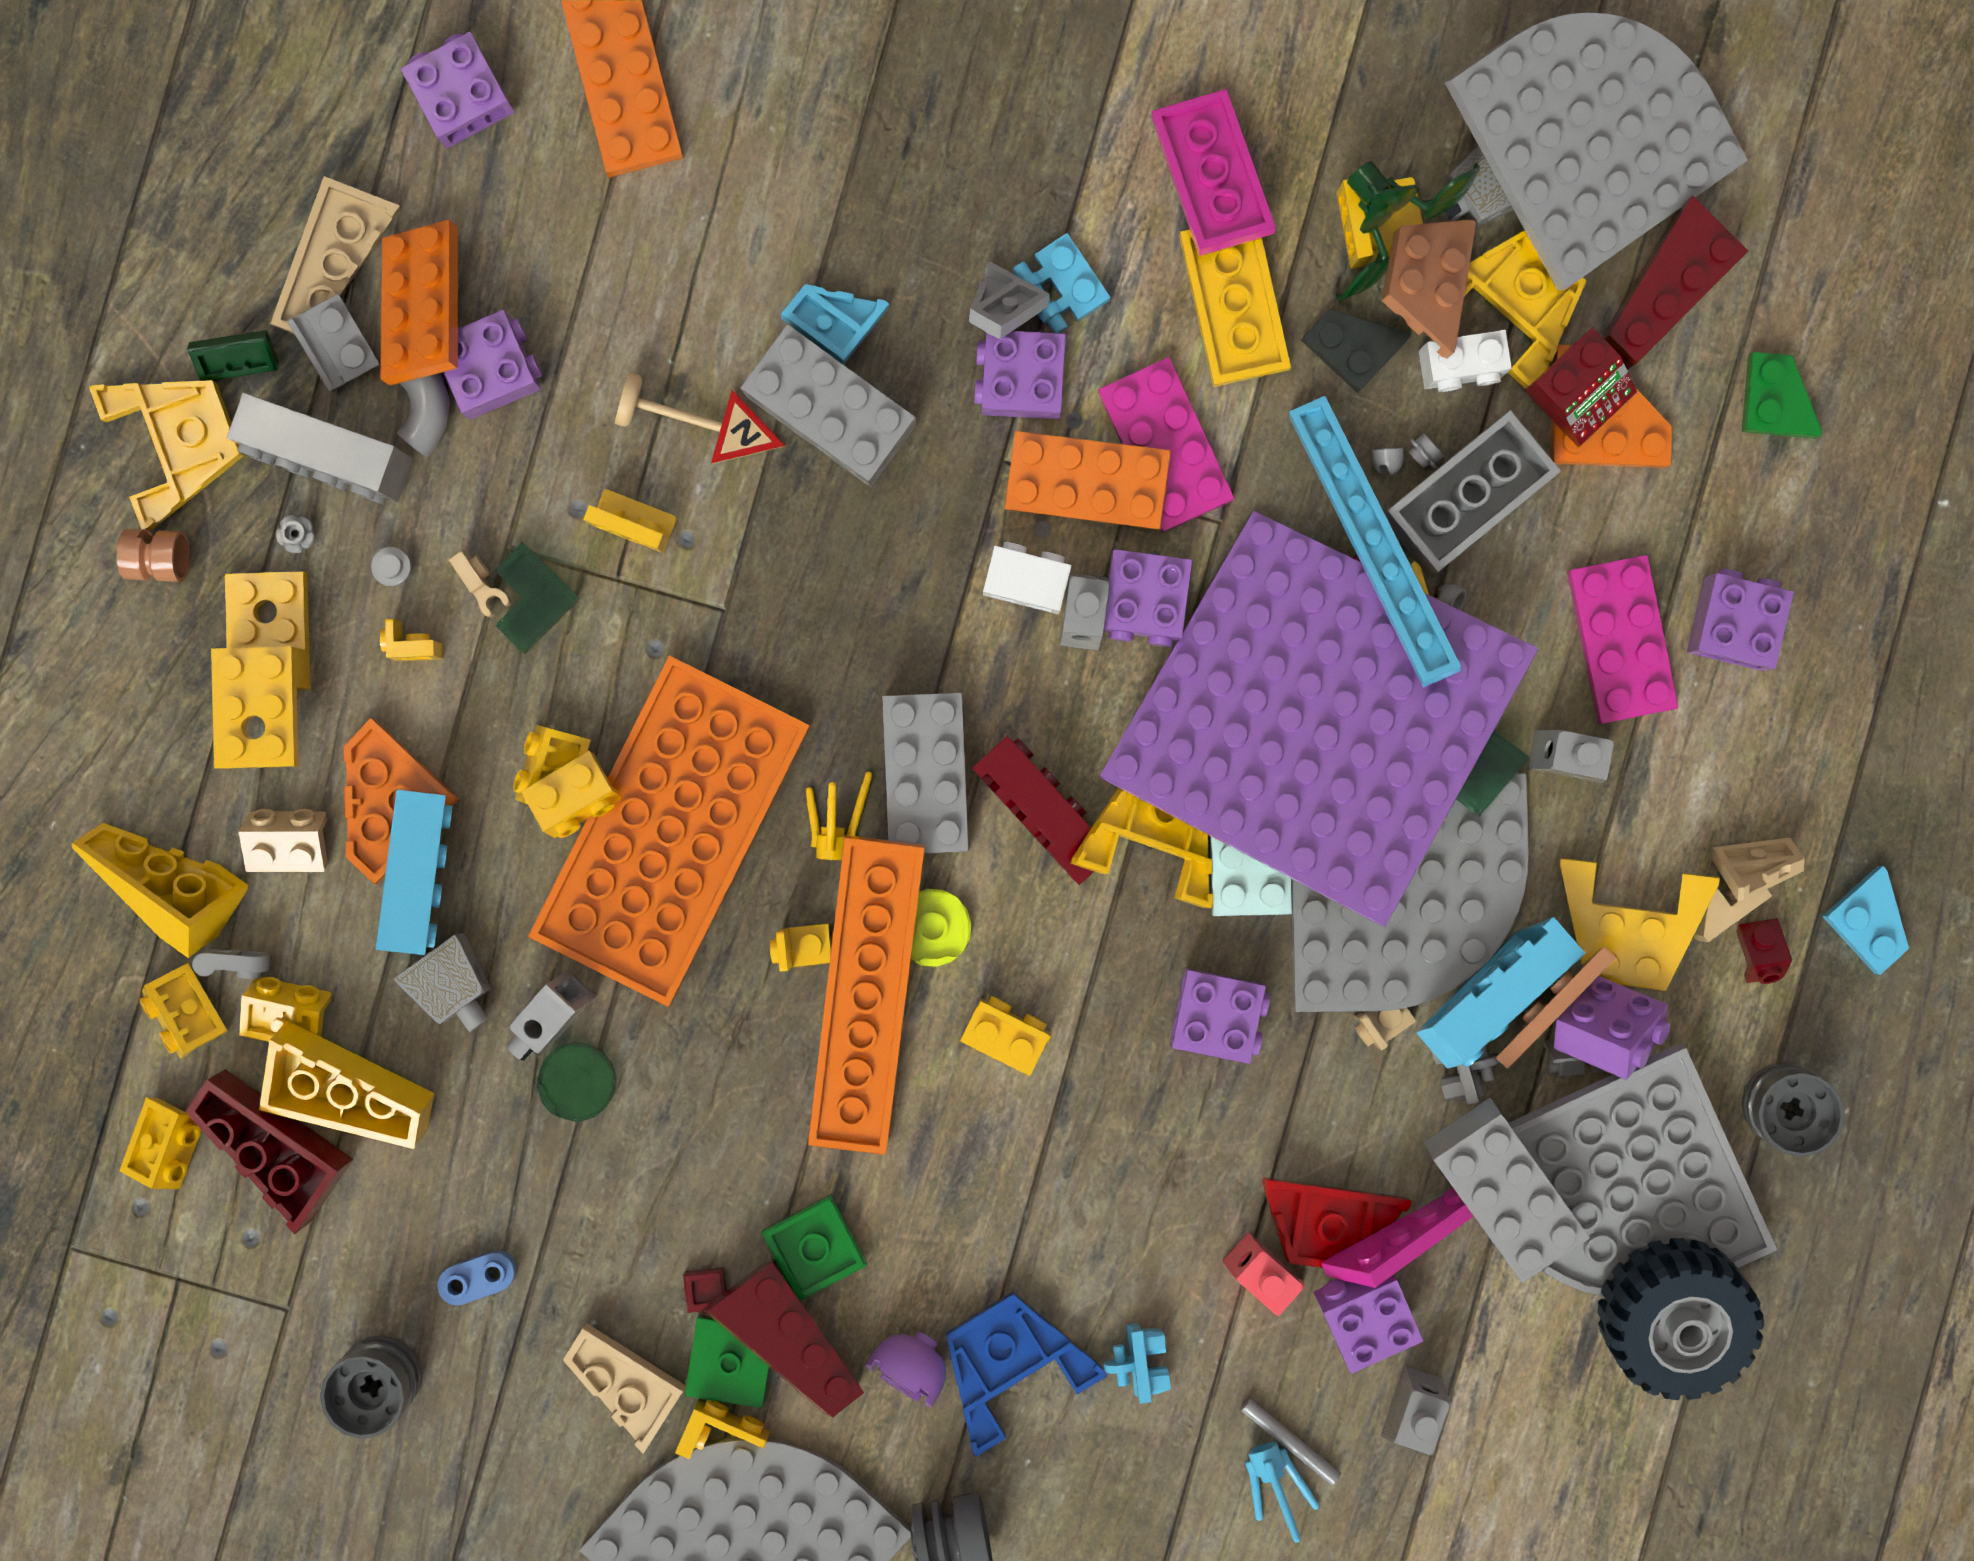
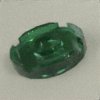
M574 1042L558 1047L544 1059L539 1070V1076L537 1077V1090L542 1104L551 1114L565 1120L581 1122L594 1118L608 1107L616 1091L617 1076L613 1063L602 1050L590 1044Z

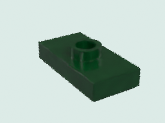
M267 330L189 342L187 348L200 381H213L277 371L279 367V361Z

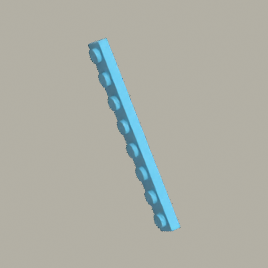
M1326 396L1289 411V418L1422 687L1460 672L1461 665Z

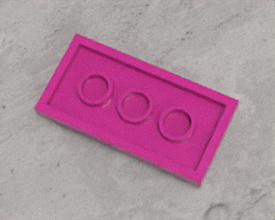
M1227 89L1152 111L1151 119L1199 256L1274 234L1276 226Z
M1169 357L1098 389L1097 393L1121 444L1172 451L1161 525L1162 533L1230 503L1235 499Z
M1648 555L1567 571L1597 723L1603 724L1678 709Z

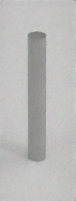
M1251 1398L1245 1400L1240 1411L1331 1486L1339 1480L1341 1473Z

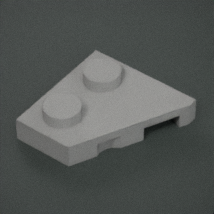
M989 262L985 268L984 279L980 281L977 289V297L974 298L970 308L969 322L984 330L987 334L1001 339L1046 309L1050 294L998 265Z

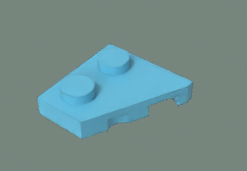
M805 284L781 313V319L844 365L886 313L889 303L881 299H877V302L854 298L852 293L842 291L828 292L822 287Z
M1876 866L1822 915L1874 974L1881 975L1909 949L1888 871L1884 866Z

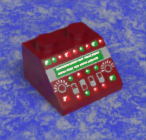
M1594 327L1583 334L1524 390L1577 447H1580L1637 393L1621 356Z

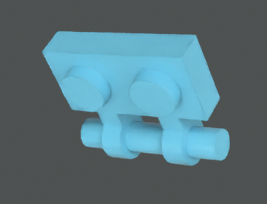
M1068 233L1035 254L1034 258L1041 267L1039 271L1032 273L1025 261L1012 269L1016 276L1044 290L1042 285L1048 281L1052 283L1061 298L1054 302L1049 298L1048 307L1037 315L1044 325L1048 323L1052 331L1057 334L1068 328V325L1061 316L1067 310H1070L1076 321L1079 322L1109 302L1111 298Z

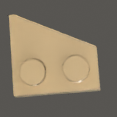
M1791 838L1713 847L1712 861L1737 901L1746 900L1804 871L1805 858Z

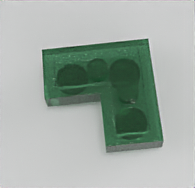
M523 542L495 569L523 597L495 626L524 654L581 599Z

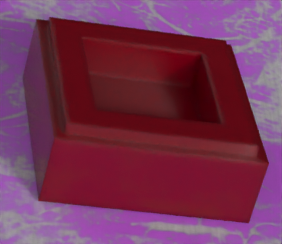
M724 1267L691 1270L683 1273L687 1313L702 1312L703 1308L726 1292Z

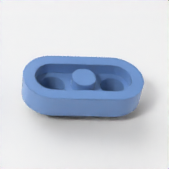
M501 1250L490 1251L453 1264L443 1271L438 1279L437 1288L439 1295L448 1304L463 1305L501 1292L514 1281L517 1274V1265L510 1254ZM493 1266L499 1269V1279H493L489 1276V1267ZM457 1279L462 1282L463 1290L461 1292H456L452 1289V1280Z

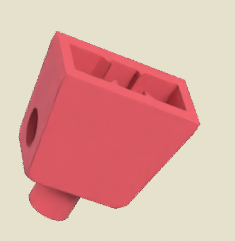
M1249 1232L1222 1260L1234 1278L1278 1317L1305 1287L1304 1281ZM1252 1254L1250 1260L1241 1267L1244 1260Z

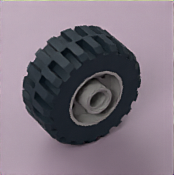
M1684 1238L1669 1239V1244H1663L1661 1240L1648 1243L1649 1248L1642 1252L1637 1248L1628 1254L1630 1259L1624 1265L1619 1262L1611 1271L1614 1278L1612 1281L1607 1279L1604 1282L1601 1293L1605 1299H1600L1597 1307V1313L1600 1317L1598 1325L1601 1335L1626 1377L1634 1385H1640L1643 1391L1653 1396H1657L1661 1392L1664 1399L1679 1400L1680 1395H1685L1687 1400L1699 1399L1702 1393L1709 1391L1713 1395L1722 1391L1721 1386L1728 1381L1733 1384L1741 1377L1740 1370L1743 1367H1750L1756 1358L1752 1353L1753 1349L1759 1350L1763 1335L1759 1330H1762L1764 1327V1314L1759 1309L1761 1303L1750 1284L1723 1252L1717 1248H1709L1707 1243L1691 1240L1690 1245H1688Z

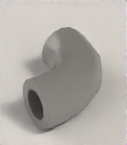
M441 373L399 383L408 393L410 410L407 419L397 431V434L427 458L434 452L448 427L450 398Z

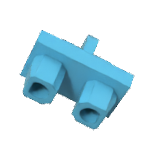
M1138 1323L1126 1324L1130 1357H1126L1125 1345H1114V1359L1104 1362V1371L1116 1374L1118 1386L1129 1385L1128 1372H1132L1134 1395L1138 1396L1140 1404L1152 1402L1151 1395L1171 1390L1170 1377L1166 1365L1148 1368L1146 1355L1166 1353L1164 1332L1161 1329L1155 1328L1141 1329Z

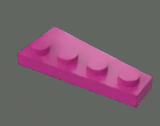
M1451 1188L1438 1199L1323 1261L1321 1265L1327 1277L1375 1288L1474 1216L1455 1189Z

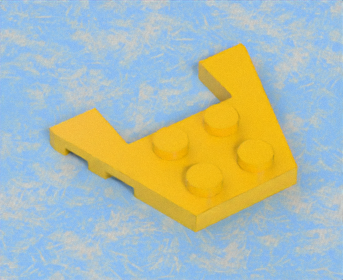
M1524 230L1470 262L1464 297L1474 288L1533 341L1529 348L1513 364L1512 369L1507 372L1526 389L1552 362L1558 349V343L1570 321L1587 280L1582 277L1567 289L1557 290Z
M212 380L162 382V384L146 385L130 383L119 386H106L103 384L89 387L102 421L110 422L136 411H142L164 470L167 483L129 497L141 529L153 530L244 457L243 453L237 451L239 444L227 439L232 422L218 384Z
M1117 788L1072 857L1071 864L1101 874H1109L1120 836L1184 858L1174 898L1202 908L1212 909L1213 894L1209 893V874H1212V859L1208 858V834Z
M1561 857L1560 867L1576 942L1585 952L1580 958L1581 965L1605 946L1617 958L1599 975L1600 977L1619 985L1666 991L1719 886L1720 877L1683 873L1678 912L1654 911L1594 903L1593 895L1597 862Z

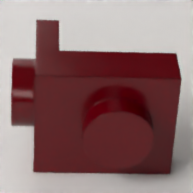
M1778 918L1739 924L1736 933L1748 965L1744 974L1746 983L1760 982L1761 984H1771L1781 980L1787 973L1792 957Z

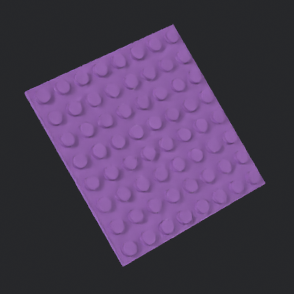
M1253 511L1183 631L1182 639H1179L1101 772L1100 778L1385 928L1539 648L1425 594L1461 665V671L1422 687L1361 562Z

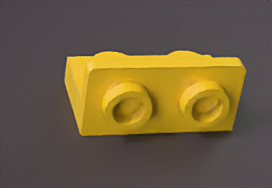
M608 489L603 491L597 508L591 505L588 506L583 519L591 526L663 554L677 522V518L672 514Z
M536 725L534 732L531 731L525 741L524 753L527 754L524 769H520L517 772L514 780L513 791L516 792L515 799L527 804L521 791L586 753L591 740Z
M189 963L144 985L142 990L144 997L139 999L150 1020L158 1019L164 1030L159 1033V1036L170 1054L176 1051L180 1059L189 1055L191 1051L227 1032L226 1027Z
M274 977L254 979L242 995L239 1035L269 1042L273 1035L288 1020L322 1037L324 1011L331 1002L332 993L319 990L311 985L301 986L282 982Z
M991 996L989 1001L980 998L960 1042L1031 1076L1046 1043L1049 1042L1052 1036L1051 1032L1045 1030L1047 1023L1026 1013L1024 1019L1010 1013L1012 1006L994 996Z
M146 1097L119 1171L150 1189H179L187 1174L189 1163L202 1130L186 1112L159 1098Z

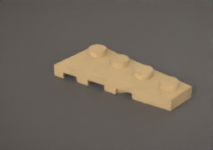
M324 176L270 324L294 334L287 322L288 320L295 318L337 294L341 297L401 210L400 205Z

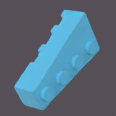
M396 790L376 950L425 955L426 947L434 948L437 924L429 923L431 907H440L442 884H434L436 868H445L447 845L440 844L441 828L450 829L452 805H445L446 795Z
M1554 917L1517 930L1494 953L1488 962L1469 978L1416 1031V1034L1446 1068L1462 1064L1468 1067L1483 1054L1482 1048L1489 1041H1493L1508 1029V1024L1526 1010L1538 996L1575 964L1585 952Z

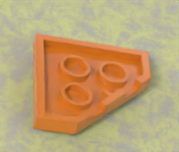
M1558 345V349L1553 358V363L1571 345ZM1636 388L1637 393L1580 447H1577L1551 419L1550 458L1555 464L1668 468L1671 466L1672 426Z
M370 718L343 746L347 785L344 786L345 818H347L348 830L346 858L376 885L385 878L396 790L446 795L445 805H452V807L459 798L375 718Z

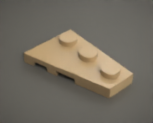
M588 1323L582 1328L563 1359L593 1396H598L612 1412L611 1417L618 1426H624L636 1440L634 1444L642 1454L650 1445L686 1387L680 1381Z

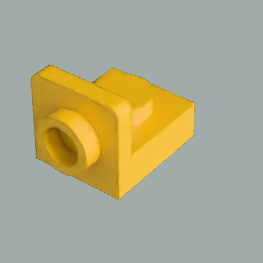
M394 618L385 619V628L380 630L381 650L386 652V658L394 661L443 659L442 643L430 640V634H406V641H403L402 621Z

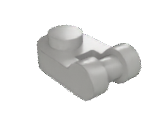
M211 948L196 955L193 959L192 967L195 973L200 976H209L219 970L237 971L236 977L259 979L261 978V972L270 970L271 954L260 951Z

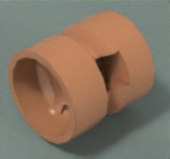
M125 529L121 532L117 545V566L123 579L149 581L151 575H153L157 581L183 582L185 580L190 563V549L184 532L159 530L155 535L150 530Z

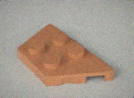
M1474 220L1403 225L1393 235L1382 302L1395 314L1401 315L1406 320L1407 325L1418 335L1424 331L1440 346L1437 353L1446 359L1455 353L1477 222Z
M1603 946L1573 974L1568 970L1551 985L1550 990L1553 992V995L1546 1002L1538 998L1524 1012L1522 1019L1525 1023L1496 1056V1059L1508 1069L1617 957Z

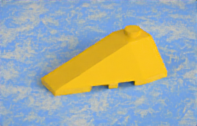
M101 823L72 842V848L161 939L187 958L219 936L248 891V884L220 864L206 860L204 864L184 857V851L173 847L170 851L163 850L148 844L145 837L106 823Z

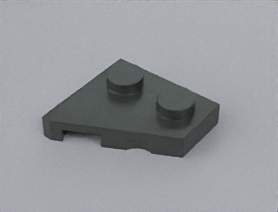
M1329 309L1301 341L1358 394L1409 340L1411 335L1399 329Z

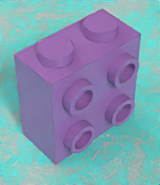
M471 32L450 36L443 42L442 47L430 53H419L408 61V65L400 68L435 135L446 149L515 113Z
M505 310L458 329V368L445 371L444 374L460 412L469 420L542 390L537 379L543 376L541 368L534 354L527 356L522 342L528 340L520 320L518 318L512 320Z
M1012 331L1003 338L998 339L986 333V341H978L977 364L984 365V379L976 380L974 400V404H982V415L1060 420L1066 334Z
M1113 549L1108 576L1110 582L1103 630L1104 632H1110L1109 639L1132 642L1133 635L1149 637L1148 644L1172 647V640H1181L1192 560Z
M1720 569L1719 573L1704 577L1687 653L1759 671L1776 669L1794 592L1781 589L1782 583L1779 581L1759 578L1756 583L1744 580L1743 573L1729 569Z
M1184 967L1169 1045L1178 1050L1250 1064L1252 1055L1258 1056L1261 1047L1262 1032H1257L1259 1017H1266L1269 1008L1270 994L1265 993L1266 986L1259 982Z
M1598 976L1556 1019L1554 1049L1627 1080L1637 1067L1643 1068L1646 1065L1651 1050L1655 1045H1662L1670 1031V1023L1666 1022L1668 1004Z
M1394 1274L1375 1288L1343 1280H1333L1324 1287L1313 1291L1351 1374L1423 1342Z

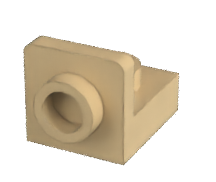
M1407 1007L1386 1011H1358L1354 1014L1360 1023L1354 1029L1367 1047L1374 1044L1381 1051L1388 1047L1386 1042L1417 1022Z

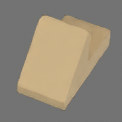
M1717 888L1693 937L1697 941L1710 942L1771 898L1772 895L1768 889L1746 900L1737 901L1731 890L1727 891L1728 899H1725Z

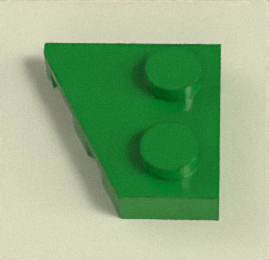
M1752 352L1748 355L1742 432L1812 439L1822 436V429L1792 355Z

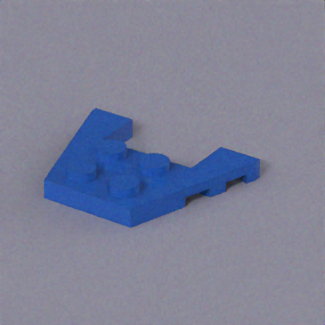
M1015 1292L1009 1293L946 1332L971 1447L975 1456L980 1455L1006 1439V1433L986 1401L1053 1360L1057 1361L1076 1394L1081 1393L1107 1377V1373L1098 1362Z

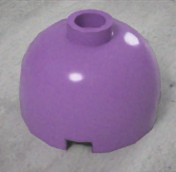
M919 1331L915 1337L901 1333L884 1339L875 1348L865 1364L870 1371H873L877 1365L879 1371L883 1373L880 1377L882 1380L918 1402L922 1395L927 1397L925 1400V1406L933 1407L946 1380L944 1360L934 1350L938 1344Z

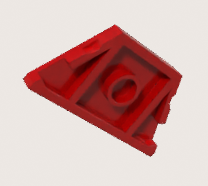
M1263 1177L1262 1180L1284 1258L1291 1264L1323 1268L1321 1265L1323 1261L1396 1222L1403 1211L1407 1212L1412 1202V1200L1406 1197Z

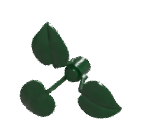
M1372 161L1359 167L1349 177L1347 184L1360 198L1361 201L1358 206L1365 214L1360 231L1363 234L1372 232L1378 248V255L1374 262L1367 265L1357 275L1344 293L1335 295L1338 301L1346 300L1364 292L1387 273L1390 256H1388L1378 227L1387 222L1392 214L1405 207L1409 202L1427 211L1424 214L1427 220L1445 213L1455 206L1470 189L1480 171L1478 163H1475L1472 170L1449 182L1434 199L1427 201L1415 196L1419 191L1416 185L1400 186L1392 177L1386 179Z

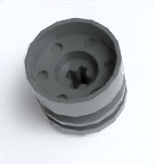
M1788 1063L1768 1065L1755 1073L1745 1086L1741 1102L1744 1119L1754 1133L1784 1154L1798 1157L1817 1155L1832 1146L1842 1131L1845 1118L1842 1099L1831 1084L1801 1066ZM1783 1101L1793 1103L1791 1111L1781 1108Z
M383 1335L366 1337L353 1345L332 1367L323 1380L320 1400L322 1411L329 1423L344 1435L359 1439L377 1437L391 1429L419 1392L422 1375L418 1359L411 1348L400 1340Z
M979 1491L954 1496L952 1516L945 1517L943 1507L938 1499L932 1500L933 1519L928 1520L923 1502L912 1505L910 1534L915 1561H993L986 1516Z

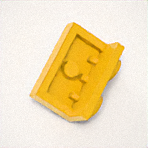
M587 751L521 791L542 831L553 838L558 836L559 838H564L575 833L580 828L579 823L591 816L600 817L614 808L613 803L621 798L618 790L612 787L591 751Z

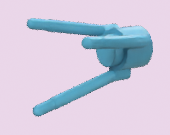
M1276 1441L1256 1446L1248 1452L1250 1460L1245 1462L1250 1476L1255 1517L1258 1521L1263 1519L1259 1477H1261L1263 1483L1271 1482L1292 1539L1298 1543L1301 1537L1279 1480L1285 1475L1283 1468L1285 1467L1313 1509H1319V1503L1291 1462L1285 1447L1279 1448Z

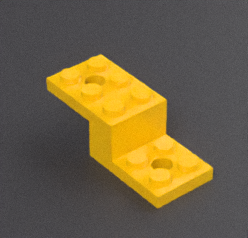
M308 573L225 574L227 648L211 649L214 769L299 767L297 690H311ZM271 601L277 609L276 617L270 623H263L258 615L259 608L265 602ZM255 716L260 717L265 724L263 735L257 739L251 738L246 730L248 721Z

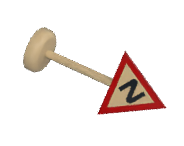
M629 372L616 414L615 424L629 426L637 407L718 431L719 436L711 464L785 447L778 437L733 390H731L723 422L721 423L639 398L643 384L641 376L633 372Z

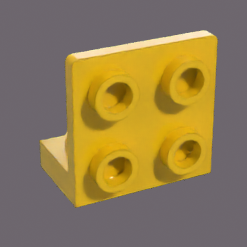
M1412 177L1394 180L1400 186L1416 185ZM1343 180L1336 195L1350 269L1365 267L1375 261L1378 255V248L1372 232L1363 234L1360 231L1361 224L1365 219L1364 212L1358 206L1361 200L1347 184V180ZM1412 202L1396 211L1387 222L1378 227L1388 256H1390L1394 232L1400 226L1423 224L1420 208Z

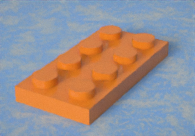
M448 219L382 238L380 379L388 385H394L457 369L458 226Z
M1015 431L1005 510L1161 530L1172 451Z

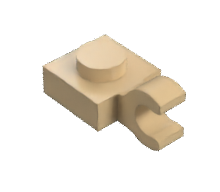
M461 551L449 559V562L470 593H473L476 597L479 608L485 616L489 618L495 616L489 607V603L494 597H499L501 602L507 607L512 605L511 599L506 592L492 588L488 583L486 577L490 575V572L477 555L472 558L469 554Z

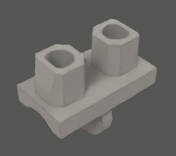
M1486 1046L1482 1048L1483 1054L1468 1067H1465L1463 1064L1457 1066L1459 1074L1443 1077L1441 1079V1087L1445 1100L1466 1099L1467 1105L1480 1102L1479 1097L1483 1096L1484 1092L1478 1069H1480L1483 1082L1494 1080L1491 1066L1500 1063L1496 1059L1499 1053L1488 1054ZM1432 1052L1436 1065L1443 1064Z

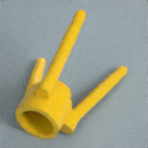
M870 771L865 773L847 835H856L873 777ZM832 781L828 785L827 826H821V832L813 788L807 787V806L812 831L811 847H816V858L842 860L845 828L836 827V783Z

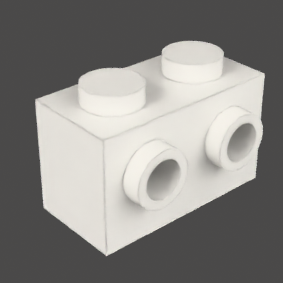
M1506 330L1457 337L1455 353L1448 359L1437 353L1440 346L1435 341L1427 342L1419 350L1424 389L1438 387V392L1457 390L1462 388V384L1477 382V386L1496 384L1501 382V378L1512 369Z
M1004 542L1003 548L994 546L983 589V596L1059 615L1072 566L1064 563L1065 557L1050 552H1042L1041 557L1026 554L1027 547L1011 542Z

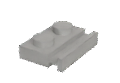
M339 294L287 321L329 392L380 365Z

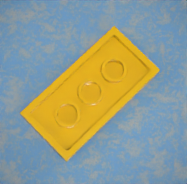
M1181 231L1179 234L1213 387L1289 371L1291 368L1262 238L1199 256L1191 231Z

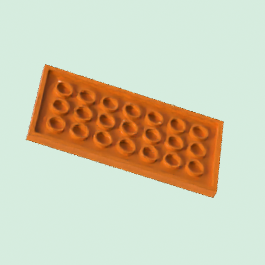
M669 655L608 776L610 784L618 790L621 798L613 803L614 808L600 817L591 816L586 820L528 937L670 1007L811 726Z

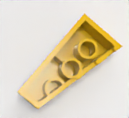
M287 1020L269 1040L259 1110L414 1149L428 1129L434 1093Z

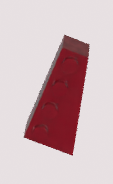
M1693 195L1675 212L1671 223L1659 239L1652 255L1640 271L1630 292L1621 303L1602 335L1621 356L1627 370L1637 364L1748 252Z
M1007 735L975 764L972 770L1069 876L1080 885L1095 872L1071 864L1072 857L1091 830V827L1082 818L1087 812L1072 796L1066 800L1056 790L1060 785L1059 781L1046 767L1040 771L1029 760L1034 754L1019 738L1013 742Z
M224 1069L205 1081L185 1112L219 1150L224 1149L237 1164L235 1168L244 1178L249 1177L264 1194L262 1196L263 1200L271 1209L275 1207L288 1221L286 1223L287 1227L296 1234L313 1220L354 1159L299 1120L260 1111L261 1094Z
M764 1262L702 1309V1311L720 1324L729 1334L747 1347L823 1414L833 1418L864 1394L859 1384L773 1262Z

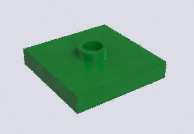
M832 1194L761 1231L786 1282L799 1301L868 1265Z
M698 1315L685 1396L762 1408L769 1367L714 1319Z

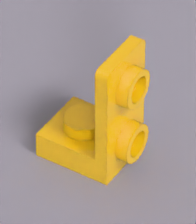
M829 923L782 928L776 931V937L770 940L772 964L779 963L780 972L789 971L791 968L798 966L830 963L832 946Z
M699 1399L675 1453L690 1459L694 1448L702 1450L712 1429L705 1425V1423L761 1448H764L770 1431L765 1429L764 1423L757 1418L748 1415L740 1418L729 1413L728 1407L718 1401L708 1399L704 1402Z

